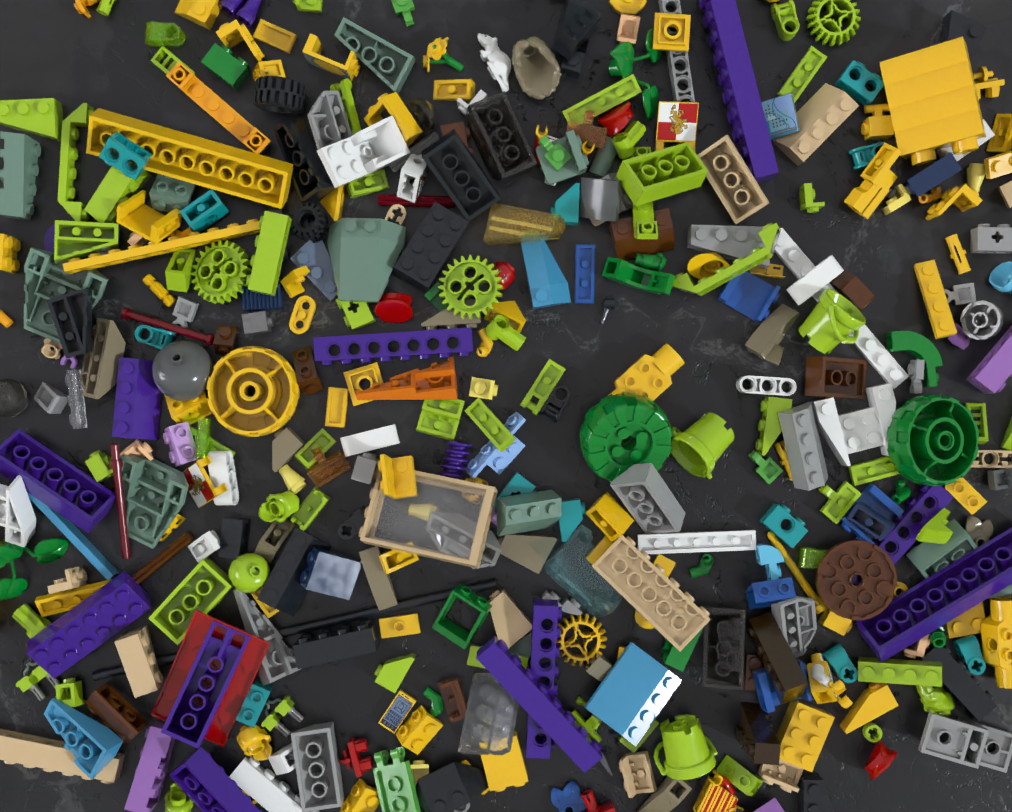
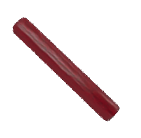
M378 194L377 198L378 205L393 206L400 204L402 206L432 207L434 202H437L446 208L455 207V203L450 196L419 195L415 203L397 197V194Z

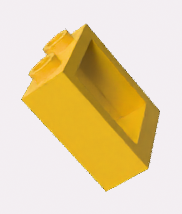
M397 92L391 94L384 93L378 97V102L368 109L369 113L364 117V120L368 126L383 120L380 114L386 108L389 114L394 117L397 126L402 132L407 147H409L423 131Z

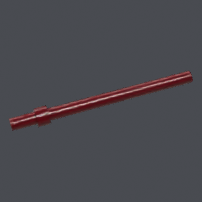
M113 443L110 444L112 457L110 468L113 469L122 559H129L130 548L121 472L123 461L120 458L119 444Z

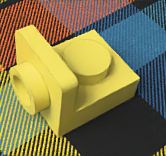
M902 184L894 187L897 189V194L886 201L887 206L882 208L885 215L912 200L907 187Z
M472 377L469 391L470 397L492 400L493 396L497 397L498 385H495V380Z

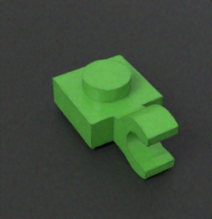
M391 0L396 15H403L406 26L414 25L410 12L415 10L413 1Z
M546 135L539 140L538 143L547 152L544 158L556 171L572 158L559 142L554 146Z
M754 450L748 455L758 465L754 471L767 484L772 483L783 472L769 456L764 460Z

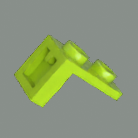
M728 755L725 756L716 770L720 775L727 777L734 786L747 796H754L763 783L760 776L752 774Z

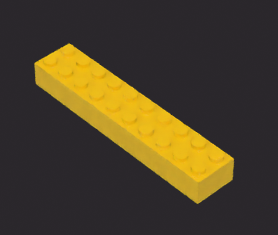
M98 108L89 115L87 154L99 157L108 138L117 131L152 154L144 170L282 209L287 202L294 164ZM131 160L132 164L137 166V164Z

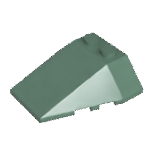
M342 218L329 226L327 245L340 301H380L400 252H403L405 247L406 227L376 218Z
M31 247L24 265V273H26L24 285V329L61 344L47 300L84 288L92 289L93 309L102 298L109 279L96 269L68 274L64 272L63 264L68 263V261L55 264L54 252Z
M122 454L120 455L123 461L121 472L128 537L153 549L184 505L189 485L183 472L158 460L152 459L150 461L147 457Z

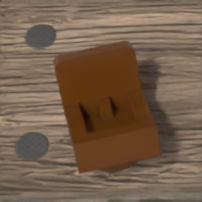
M217 325L213 341L215 354L224 357L230 351L235 350L238 334L237 326Z

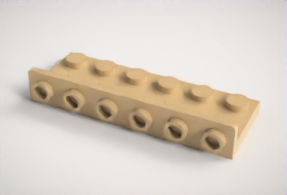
M621 535L592 565V568L680 652L711 620L708 617L710 613L702 606L697 607L693 603L695 599L688 592L683 593L679 589L680 585L672 577L668 579L664 575L665 570L660 565L656 564L654 566L649 561L651 557L644 550L639 551L635 547L636 543L629 536L625 538Z

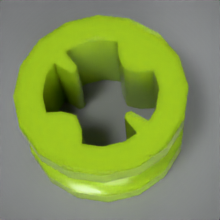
M867 723L862 729L863 736L870 742H878L882 738V730L875 723ZM874 728L876 734L875 736L872 734V737H870L868 731Z

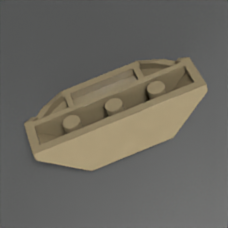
M97 318L96 324L92 327V352L84 354L81 370L82 393L85 397L100 399L117 384L119 357L123 358L126 343L113 320Z

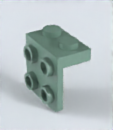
M574 130L566 132L565 137L552 141L554 146L559 142L572 156L558 171L544 158L547 152L541 146L536 148L546 182L549 185L583 174L587 170V165H589L588 158L585 153L582 154L580 149L582 142L579 134L575 135Z
M158 174L149 192L152 208L171 212L175 208L179 210L184 209L192 203L191 197L196 184Z

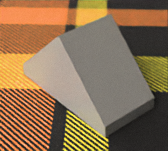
M42 382L33 399L47 413L61 414L70 396Z

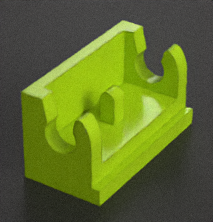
M315 486L299 506V510L291 516V521L297 523L299 528L305 531L331 498Z

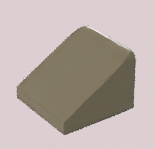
M774 345L765 359L758 358L778 366L784 347Z

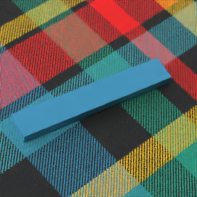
M27 493L29 499L107 580L115 578L120 573L72 522Z

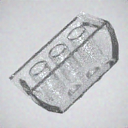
M473 673L458 749L459 753L504 755L511 750L519 703L491 673Z

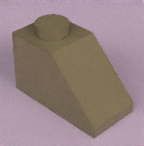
M290 427L281 428L274 435L276 437L272 441V470L274 472H278L306 444Z
M287 519L284 523L274 521L260 539L254 553L262 556L271 564L280 552L295 524Z
M596 653V658L589 659L590 665L585 661L584 666L587 673L602 682L614 664L604 655Z

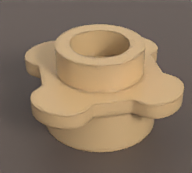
M45 338L41 352L47 358L59 359L61 357L60 351L63 348L60 343Z

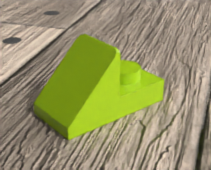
M943 508L923 526L915 539L920 542L946 544L953 534L946 527L949 522L947 517L951 512Z

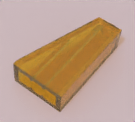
M495 203L491 206L483 241L495 246L560 239L561 233L565 230L564 218L558 214Z

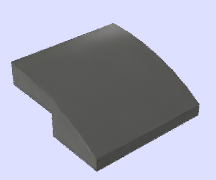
M581 177L579 217L618 221L621 181Z

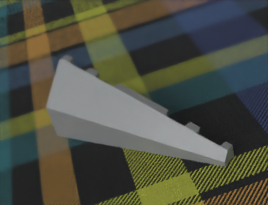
M236 589L233 590L245 631L271 642L258 670L262 685L270 684L300 670L297 668L294 651L284 643L283 637L265 614H261L257 609L256 603L250 600L245 593Z

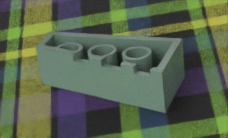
M343 17L334 35L350 51L355 52L356 56L385 84L399 94L416 62L415 57Z
M0 131V139H4V149H0V157H3L4 167L0 170V178L2 183H4V187L0 188V215L7 218L31 220V216L34 214L33 196L36 195L37 191L35 179L39 173L37 162L38 157L41 155L40 143L25 134Z

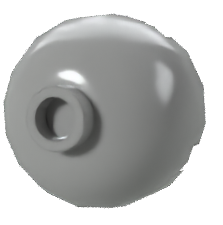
M981 300L972 302L962 311L960 322H962L963 332L968 337L976 340H987L996 336L1001 331L1004 324V316L1001 309L994 303Z

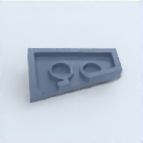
M309 240L290 259L298 268L305 265L308 267L310 273L306 276L332 302L337 297V287L330 254L323 240L315 243Z

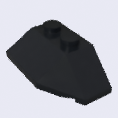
M455 761L419 778L415 786L421 812H452L472 802L489 787L481 768Z

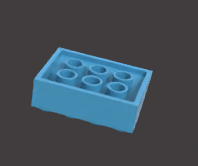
M630 642L584 707L633 745L637 746L682 680L634 643Z

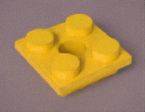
M655 13L652 50L688 52L691 15ZM674 27L677 30V34L675 36L669 35L667 28Z
M0 233V270L16 274V271L20 268V263L17 259V252L21 248L20 240Z
M378 362L343 372L353 406L373 401L357 400L356 389L363 390L360 387L362 379L367 378L370 381V388L373 383H384Z

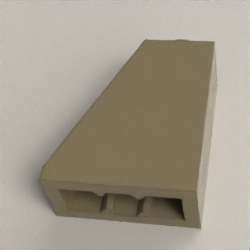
M523 533L504 535L498 538V542L502 547L500 554L537 574L540 573L557 541V537L553 535Z

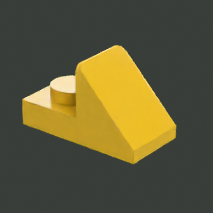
M408 542L406 544L413 545V542ZM388 550L379 555L385 574L394 572L419 560L417 555L396 550Z

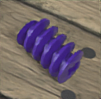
M456 440L447 442L451 449H445L449 456L443 457L447 464L441 465L445 472H439V475L454 479L464 477L460 470H465L466 467L461 463L468 462L464 455L470 454L466 447H472V445Z

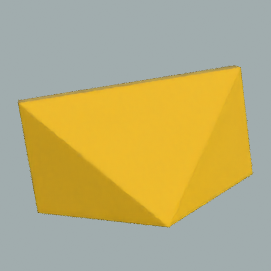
M996 114L992 128L995 135L989 139L986 151L1005 153L1012 149V114Z
M345 184L334 189L320 201L335 222L342 218Z
M515 300L499 302V305L493 303L494 311L488 308V316H484L485 320L491 322L496 315H503L509 320L510 326L519 333L521 332L526 319Z

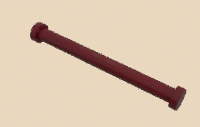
M126 307L121 312V318L125 320L132 319L203 341L209 346L214 341V334L200 333L132 312Z

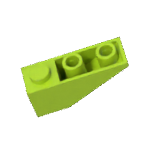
M765 397L761 401L760 411L763 414L762 420H759L758 423L760 439L756 441V451L760 455H766L781 433L778 413L792 408V399Z

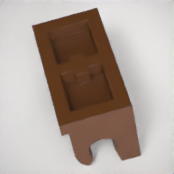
M455 676L437 682L450 722L469 718L470 712L459 677Z

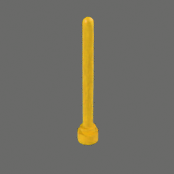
M772 531L767 532L768 539L774 548L780 551L785 564L809 598L814 599L816 614L825 611L827 607L820 597L816 595Z

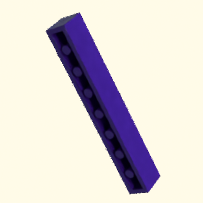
M494 636L477 651L476 659L584 773L603 758L600 743L588 736L589 733L583 725L579 726L575 722L576 719L570 711L566 712L562 708L559 699L555 696L552 697L548 693L549 690L545 684L539 683L529 668L525 669L521 664V659L515 653L513 655L510 653L507 644L502 639L498 640Z

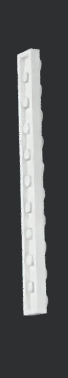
M780 228L781 232L774 252L796 278L800 279L813 269L815 265L785 230ZM828 283L812 296L819 302V296L825 289L836 290ZM864 324L859 329V336L854 345L884 381L892 383V388L895 389L909 375ZM854 331L850 333L848 336H853Z

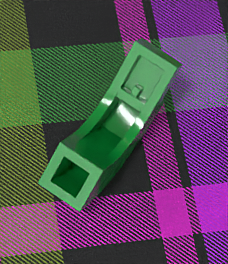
M607 257L602 273L603 277L617 283L658 295L660 293L670 295L675 276L670 273L644 269L622 259Z
M912 331L885 333L887 351H906L914 355L916 359L925 360L922 386H937L939 375L935 367L943 366V363L934 344L923 335Z

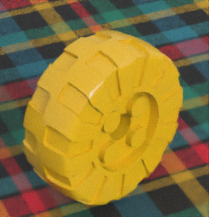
M246 346L230 351V353L221 357L214 365L212 375L208 376L206 385L208 390L207 403L210 411L213 412L217 421L223 427L238 435L259 437L279 430L291 419L300 397V386L293 367L282 355L265 347ZM251 386L256 391L252 397L248 395V389Z

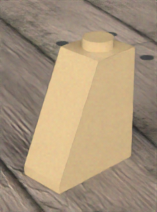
M503 588L500 591L497 589L490 594L488 603L492 605L490 612L498 640L502 639L509 649L532 630V622Z

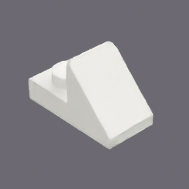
M212 530L203 534L187 547L199 563L202 559L219 550L220 539L215 531Z

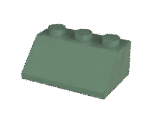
M553 490L497 498V535L504 536L554 527L561 518L562 498Z
M955 519L946 525L953 532L946 544L922 542L920 545L914 546L906 554L925 579L978 548L970 535Z

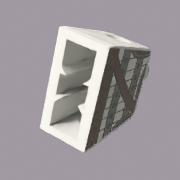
M411 154L400 173L397 197L413 203L416 202L424 186L429 166L422 158V154ZM415 178L413 184L411 185L409 181Z

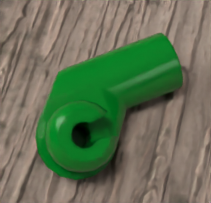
M903 479L895 482L897 494L892 497V500L896 504H900L911 494L908 485H906Z
M704 554L699 565L689 569L691 578L710 572L714 562L710 554Z
M427 687L422 695L431 701V715L438 716L443 712V699L441 695Z

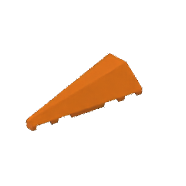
M454 356L448 357V361L437 364V362L431 363V367L422 370L416 368L389 378L388 382L378 384V382L373 383L371 388L362 391L356 389L357 400H458Z

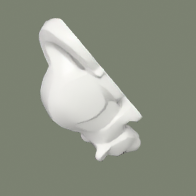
M479 33L477 35L478 41L485 49V51L480 50V57L483 62L488 61L487 69L494 80L497 79L502 92L505 93L509 90L508 76L512 68L510 58L499 49L497 38Z

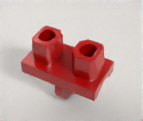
M354 736L349 738V742H347L348 749L342 750L343 757L338 760L339 764H346L347 770L352 769L353 764L357 778L361 777L363 772L372 769L373 762L371 756L365 758L360 756V752L368 750L366 738L356 739Z

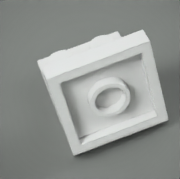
M390 116L357 132L349 138L317 150V153L334 188H337L388 166L409 154L410 151L394 117Z

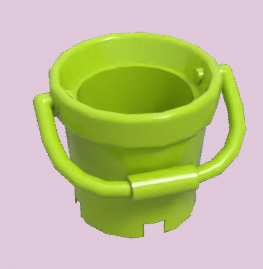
M828 288L819 296V302L798 328V331L803 338L806 334L808 335V343L824 354H829L840 342L843 344H854L859 336V329L866 324V319L848 299ZM854 331L853 336H848L850 333Z
M709 412L707 415L704 414L684 432H681L675 426L671 428L673 433L671 438V454L689 473L697 477L711 479V472L714 470L716 461L734 441L735 436L731 428L727 431L724 427L727 422L723 418Z
M695 715L675 716L676 721L670 723L669 719L661 723L660 730L663 741L654 750V760L663 776L667 775L675 780H690L709 773L715 767L716 759L714 756L718 752L712 742L703 734L698 718L696 720ZM663 746L665 753L664 768L659 760V751Z

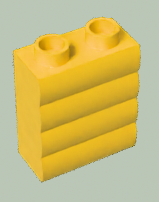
M963 36L879 62L897 147L902 152L900 154L902 158H911L912 166H918L936 161L935 151L952 147L954 155L979 149L977 139L985 138L986 132L968 49Z

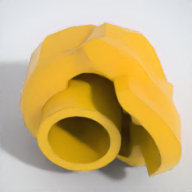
M248 725L240 728L237 742L245 755H253L257 761L268 760V757L272 755V746L269 744L271 737L265 729H261L258 725H255L254 728Z

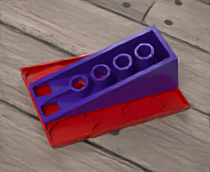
M196 610L151 714L156 718L166 721L161 733L198 749L205 739L224 747L271 642Z

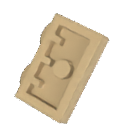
M83 566L65 569L66 578L54 580V585L47 586L49 594L87 585V573Z

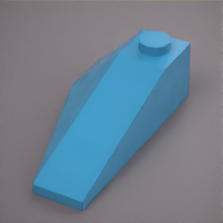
M534 229L519 232L532 308L538 309L571 303L568 282L540 231Z
M55 698L50 700L44 712L55 733L61 734L66 742L64 744L66 750L70 749L75 756L74 762L77 767L90 779L95 778L116 756L123 743V740L108 727Z

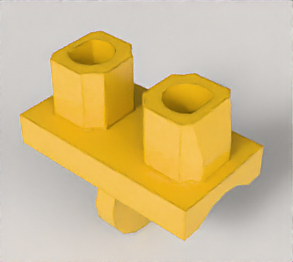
M985 66L979 67L977 73H973L974 79H978L974 81L978 100L981 99L980 89L985 88V97L987 98L999 97L1000 86L1005 85V79H988V77H993L994 73L993 71H988Z

